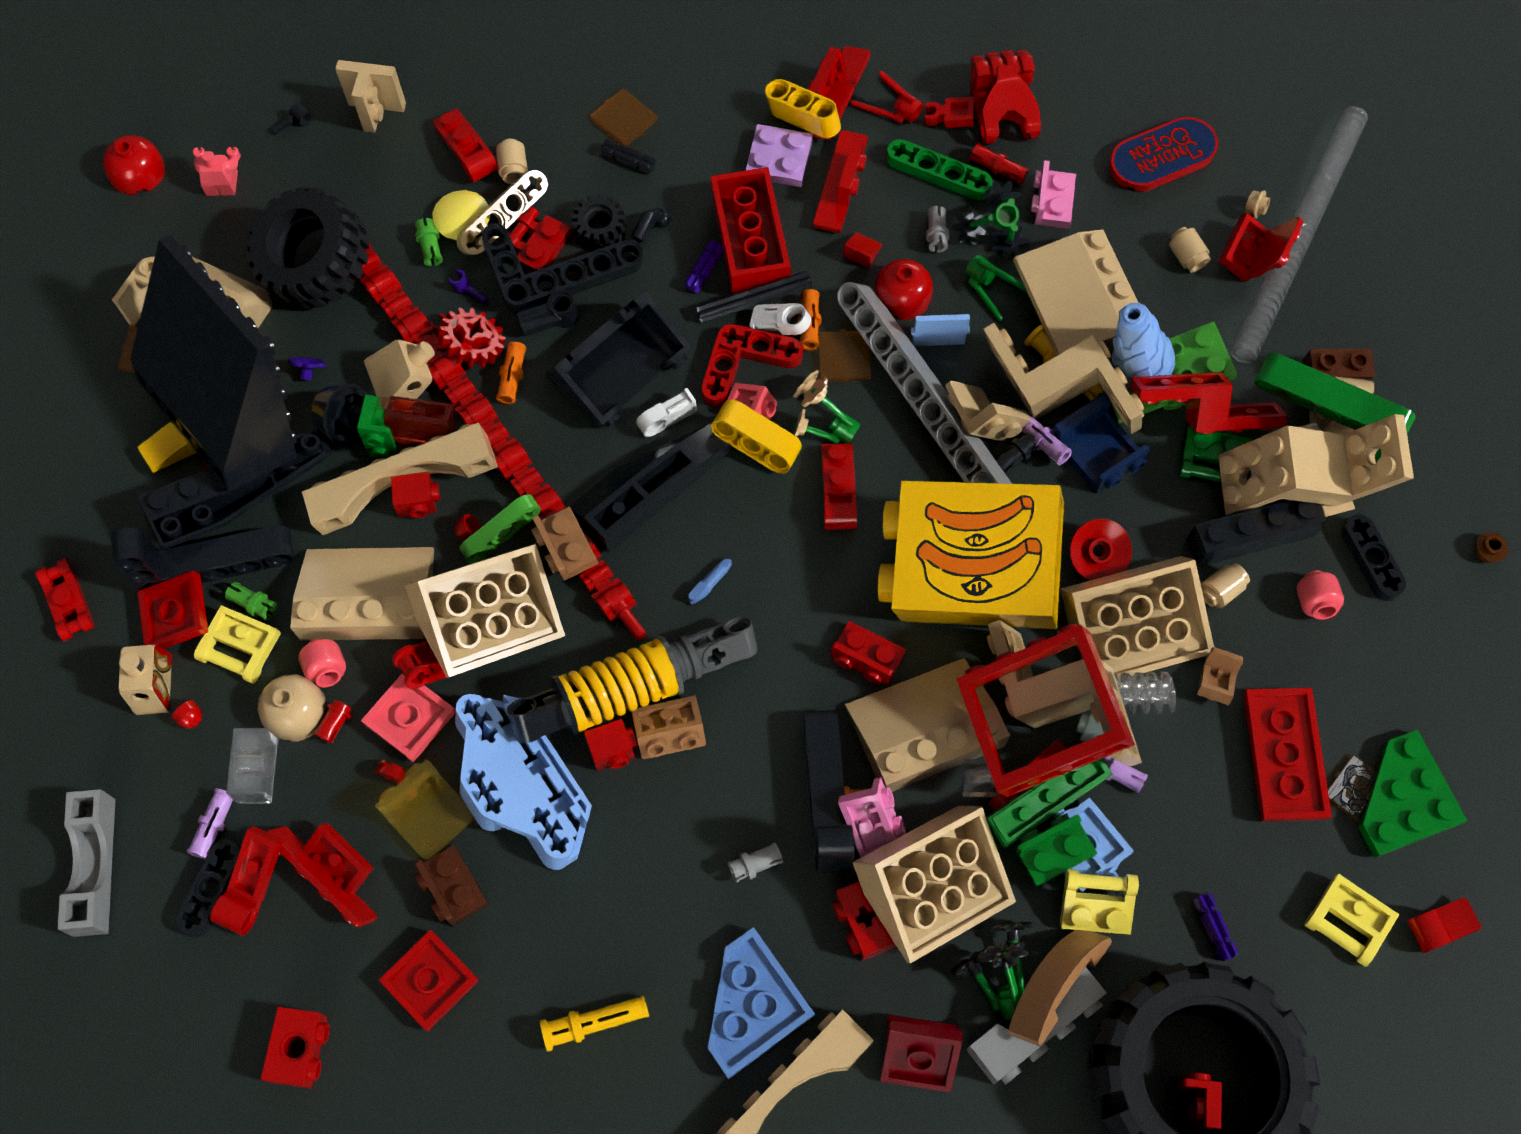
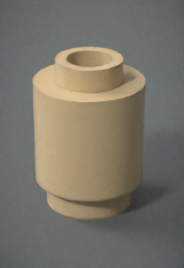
M505 139L497 145L496 156L499 175L505 183L512 184L522 174L528 172L524 144L515 139Z
M1182 227L1171 235L1172 240L1169 243V247L1184 269L1188 268L1190 273L1202 269L1210 262L1211 258L1208 255L1210 251L1195 228L1187 229Z
M1237 563L1221 567L1201 583L1204 601L1211 607L1223 608L1246 590V585L1250 582L1246 570Z

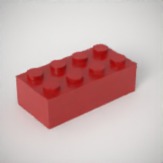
M765 167L710 176L711 197L731 293L735 294L791 276V265L769 168Z

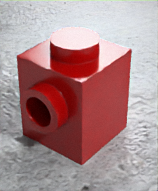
M429 471L391 477L393 506L399 518L409 516L412 518H423L428 514L437 513L436 501L441 500L438 482L433 483Z
M622 719L584 732L597 771L608 767L611 769L624 767L629 764L630 759L635 758L632 748L638 746L632 727L625 728Z

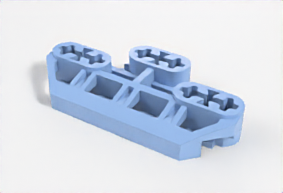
M476 694L462 696L456 703L455 725L465 740L459 789L463 801L482 829L496 831L503 827L526 836L546 867L552 870L565 868L578 859L592 805L546 735L536 741L525 743L531 753L537 757L536 760L525 765L524 760L528 758V755L520 743L516 741L511 723L501 728L499 723L503 722V717L498 711L502 710L507 714L509 704L521 698L503 695V701H498ZM544 775L548 777L557 793L562 795L551 803L548 799L553 794L542 779ZM481 783V789L478 788L477 784ZM487 804L490 807L491 811L486 812ZM568 813H571L574 819L579 821L578 832L568 819ZM546 821L545 827L542 825L541 822ZM552 844L557 850L551 851ZM563 848V853H560L559 849Z

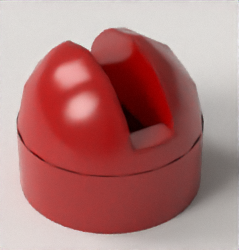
M465 514L456 522L454 534L459 540L464 542L481 528V524L474 516Z
M191 699L179 706L171 717L179 726L193 728L200 723L202 712L200 707Z

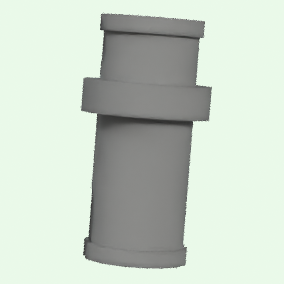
M932 206L927 210L928 230L926 231V240L929 242L930 251L935 252L936 245L937 253H941L948 248L947 241L949 240V230L946 228V210L940 206V215H938V206Z
M774 842L753 853L747 854V852L739 854V859L729 861L728 866L734 881L738 883L745 878L749 880L756 878V873L777 864H782L783 860L781 852Z

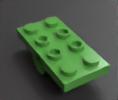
M1215 321L1169 339L1175 353V367L1171 375L1222 372L1229 381L1238 378ZM1127 388L1129 394L1132 395L1133 392L1131 391V389ZM1160 400L1155 404L1141 402L1144 407L1142 412L1146 414L1161 407L1165 410H1174L1186 405L1188 401ZM1112 405L1118 422L1122 423V419Z

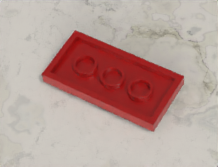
M1312 688L1246 689L1243 697L1260 821L1329 820L1332 818Z

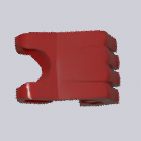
M1004 50L1000 52V56L998 52H988L985 55V59L982 55L971 57L970 94L971 97L974 96L975 112L983 144H995L999 135V123L1005 120L1017 123L1020 126L1024 139H1037L1041 132L1039 106L1031 89L1028 87V84H1031L1033 81L1035 67L1033 58L1027 50H1019L1015 54L1012 50Z

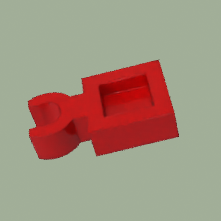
M974 96L946 98L945 105H940L937 102L925 103L926 114L934 113L932 115H925V124L927 126H935L940 122H944L945 128L974 127Z

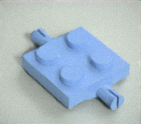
M1090 797L1078 807L1068 809L1067 811L1063 808L1053 815L1054 819L1066 813L1070 818L1078 814L1082 820L1080 824L1098 853L1093 858L1072 869L1078 870L1080 874L1119 877L1115 871L1119 864L1130 856L1134 850ZM1078 888L1077 892L1082 893L1087 888ZM1114 891V892L1116 893V896H1118V895H1120L1123 891Z

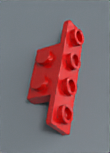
M845 46L841 52V48L830 47L825 58H822L820 61L819 70L815 78L809 83L808 90L835 102L839 119H841L871 57L870 50ZM813 134V137H816V138H821V139H826V140H830V139H831V138H823V137H820V136H817V135Z
M845 130L840 131L813 221L815 228L836 233L842 232L852 195L856 196L860 184V178H857L859 171L863 172L865 169L867 155L864 152L868 142L867 135Z
M329 823L320 824L306 845L286 826L267 831L284 840L279 855L284 856L295 867L297 874L308 879L318 889L319 895L324 900L331 902L341 912L346 922L355 927H361L375 921L377 914L355 894L374 867Z

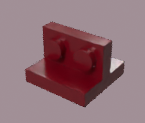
M888 1015L880 1082L951 1093L962 1046V1031L958 1030V1025Z

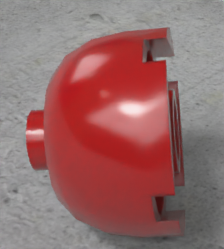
M124 135L116 138L107 146L103 155V169L107 178L116 190L124 194L138 195L136 191L146 188L148 192L154 189L162 181L166 172L164 160L157 147L141 136Z
M903 258L894 260L881 269L875 280L874 291L891 315L899 317L898 320L906 321L915 319L916 316L926 312L932 300L933 282L930 273L922 264Z

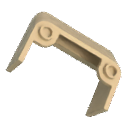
M155 256L142 259L112 299L131 326H135L140 319ZM192 257L196 263L201 262L209 278L212 281L217 280L227 298L235 299L242 314L245 317H251L257 328H259L272 308V299L267 290Z

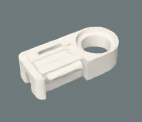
M799 303L756 305L752 313L750 327L766 332L780 331L782 335H798L809 328L811 316L804 306ZM802 314V318L798 323L790 324V320L794 315Z
M685 388L684 392L662 404L658 403L644 411L637 418L636 424L645 437L654 436L695 413L697 410L696 400L689 389Z

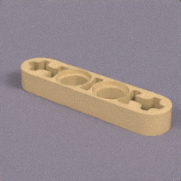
M532 170L525 172L459 233L456 241L459 250L465 255H476L483 252L482 236L475 240L476 248L467 247L468 238L466 236L471 237L477 235L480 231L483 232L486 227L485 219L489 214L495 215L499 220V224L507 229L518 219L521 213H524L545 193L548 186L545 175L540 171ZM528 178L530 180L536 178L538 182L535 186L538 190L532 189L525 194L520 191L530 185ZM509 195H514L519 200V208L515 212L510 211L506 206V198ZM493 236L488 243L491 244L499 236Z

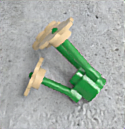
M816 370L803 380L793 397L797 398L800 394L804 393V399L801 403L803 407L813 403L817 404L821 401L835 414L828 426L832 433L808 426L809 419L804 418L806 409H802L797 422L794 424L793 435L803 437L805 432L825 438L833 444H838L840 440L849 443L858 431L860 423L846 413H843L826 397L828 379L825 377L822 380H815L819 374V371Z

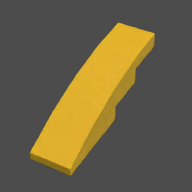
M171 422L137 447L152 473L196 453Z

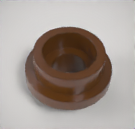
M1485 532L1475 541V554L1483 562L1497 563L1502 561L1508 554V543L1498 533ZM1489 543L1494 545L1496 550L1492 549Z

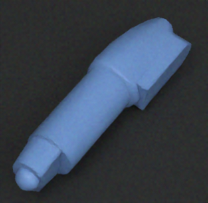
M724 559L718 563L694 587L688 595V602L691 605L702 600L711 592V589L732 566L731 559Z

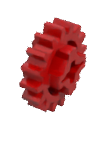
M459 308L457 314L450 311L447 318L443 317L437 338L441 339L440 348L449 349L447 357L455 355L458 357V364H461L463 360L468 361L470 368L473 367L474 362H478L483 368L487 361L493 364L496 358L500 357L505 342V337L501 335L503 328L494 326L495 318L486 319V312L484 311L478 315L475 314L474 308H471L469 313H465L462 308Z

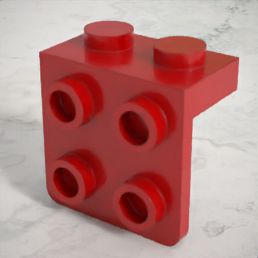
M1246 213L1239 217L1218 262L1242 282L1255 277H1261L1266 272L1275 268L1279 269L1289 260V252L1293 243L1297 241L1301 234L1300 229L1304 221L1298 216L1268 230L1249 213Z

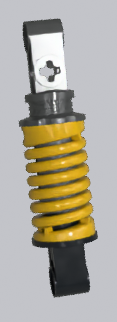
M734 617L725 623L701 630L688 637L686 635L680 636L677 641L669 644L664 637L657 636L653 641L641 644L638 649L630 648L626 653H617L614 658L606 657L603 663L596 661L593 662L591 667L583 666L580 668L579 673L572 670L569 671L568 676L566 674L551 676V689L527 698L515 700L507 707V714L516 741L530 743L566 727L570 734L575 736L579 732L594 726V724H601L603 721L601 713L609 721L614 718V711L618 716H622L626 713V707L629 711H635L638 708V703L642 707L648 706L649 697L653 702H658L661 698L664 699L676 694H683L684 681L691 678L697 680L705 673L721 669L739 660L748 659L757 653L758 648L752 621L748 617Z

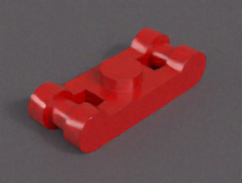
M67 557L58 560L57 565L47 569L44 566L35 570L36 577L42 586L55 621L56 631L62 641L73 638V634L81 630L87 632L95 628L75 570ZM63 576L65 582L55 586L53 580ZM77 615L76 619L68 621V618Z

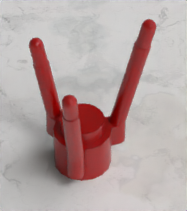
M883 71L879 72L881 80L899 95L894 105L897 113L854 100L850 102V105L894 119L901 125L905 120L913 123L924 106L923 102L907 93Z

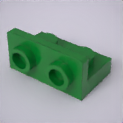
M365 394L357 430L367 455L377 460L399 454L391 432V425L386 420V411L382 409L378 396Z
M1067 813L1061 815L1049 823L1052 828L1040 834L1036 829L1019 839L1022 844L1017 846L1016 853L1036 887L1098 854L1080 824L1082 820L1078 814L1071 818Z

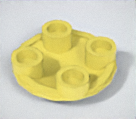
M467 190L453 191L443 196L436 203L432 213L434 227L446 238L457 240L459 233L489 205L476 192ZM491 214L487 215L485 219L486 226L488 225ZM477 235L471 237L466 236L468 238V243L474 242L477 238Z

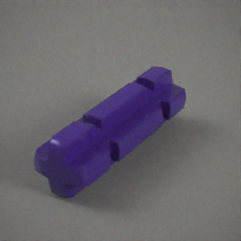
M714 240L707 243L704 248L705 252L701 253L691 270L693 273L689 274L685 280V288L693 293L700 291L703 286L702 282L706 281L716 264L715 260H718L722 254V245Z
M1209 892L1195 897L1193 903L1197 912H1201L1203 915L1200 919L1211 943H1215L1217 946L1215 951L1219 960L1226 961L1236 957L1238 950L1234 941L1230 942L1228 938L1231 936L1220 911L1215 910L1214 906L1217 904L1212 894Z

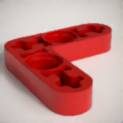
M728 324L723 326L718 332L702 383L704 402L709 406L719 407L727 401L741 358L783 368H795L803 360L802 343L792 337L740 325ZM730 336H736V340H733L732 344L727 343V339ZM745 338H748L747 348L743 347V343L745 344ZM756 341H764L769 347L766 351L758 352L752 348V345ZM774 345H778V349H776V355L773 354ZM788 349L794 350V353H792L791 357L785 356V353L788 352ZM719 360H728L732 366L727 371H720L715 367V364ZM716 379L720 380V392L716 396H712L711 391L715 389Z

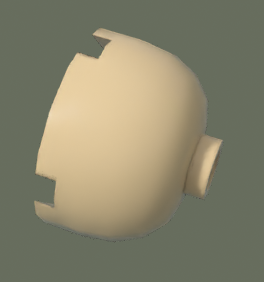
M298 674L283 675L273 679L264 687L258 698L257 711L262 725L273 737L290 740L291 742H299L311 737L318 729L325 715V710L327 711V702L321 689L310 680Z

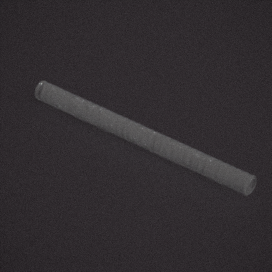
M1355 106L1345 108L1313 174L1314 176L1293 217L1299 216L1304 222L1300 229L1301 234L1297 241L1293 243L1289 252L1290 258L1284 266L1279 269L1270 270L1266 274L1247 314L1248 316L1241 327V331L1237 335L1234 346L1230 350L1231 356L1241 363L1252 364L1257 360V355L1261 351L1264 340L1268 336L1271 326L1282 306L1281 304L1292 284L1291 282L1295 278L1298 268L1302 263L1301 261L1308 250L1324 212L1328 207L1327 205L1334 194L1343 171L1347 166L1346 164L1368 120V114L1362 108Z

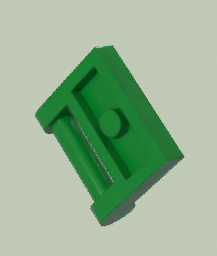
M1188 426L1185 432L1179 477L1189 479L1192 476L1221 482L1220 469L1193 464V461L1219 466L1218 455L1250 442V438L1216 431L1212 434H1201L1195 432L1191 426Z

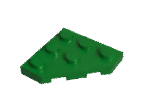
M1418 729L1391 739L1383 745L1378 771L1374 774L1366 810L1358 826L1374 858L1451 829L1467 821Z

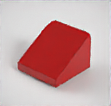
M856 232L844 245L843 257L870 268L883 244Z

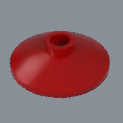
M1094 519L1084 523L1075 531L1069 546V556L1074 569L1082 577L1090 581L1124 572L1131 562L1132 543L1128 533L1118 523L1108 519ZM1095 545H1099L1102 549L1098 557L1093 554V547Z

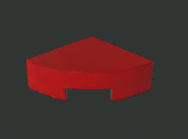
M384 760L380 761L374 770L375 774L401 787H404L409 778L403 767L392 762L387 764Z

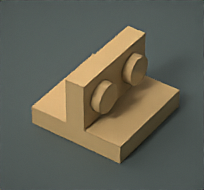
M338 60L335 69L348 105L355 106L364 132H376L378 122H381L383 119L384 110L404 112L406 101L395 67Z

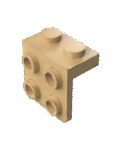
M949 381L945 385L949 393L948 399L957 409L961 417V425L969 435L1005 441L1007 438L1018 435L1022 431V427L1031 421L1026 410L996 403L990 404L985 392L980 387L956 381Z

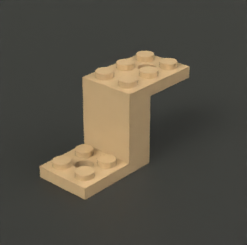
M995 323L984 328L990 349L1035 420L1095 385L1100 384L1130 434L1142 428V417H1144L1142 412L1144 410L1143 404L1135 393L1129 394L1125 385L1128 383L1127 379L1119 367L1115 369L1112 367L1109 359L1111 354L1103 341L1097 343L1093 335L1028 372L1029 368L1020 354L1014 356L1016 352L1005 329L999 331Z
M1393 414L1344 435L1285 426L1218 455L1226 515L1256 509L1279 499L1339 506L1414 479L1404 415ZM1380 449L1381 457L1376 464L1375 454ZM1251 470V478L1247 481V474Z
M1001 620L988 624L991 635L987 636V640L993 654L999 656L1005 652L1013 651L1016 653L1025 649L1021 633ZM1084 659L1033 676L1031 667L1028 665L999 678V681L1002 685H1005L1008 697L1005 698V704L1009 714L1033 728L1091 710L1095 721L1101 723L1103 733L1111 731ZM1102 661L1135 743L1134 746L1110 756L1128 767L1140 764L1142 761L1113 668Z

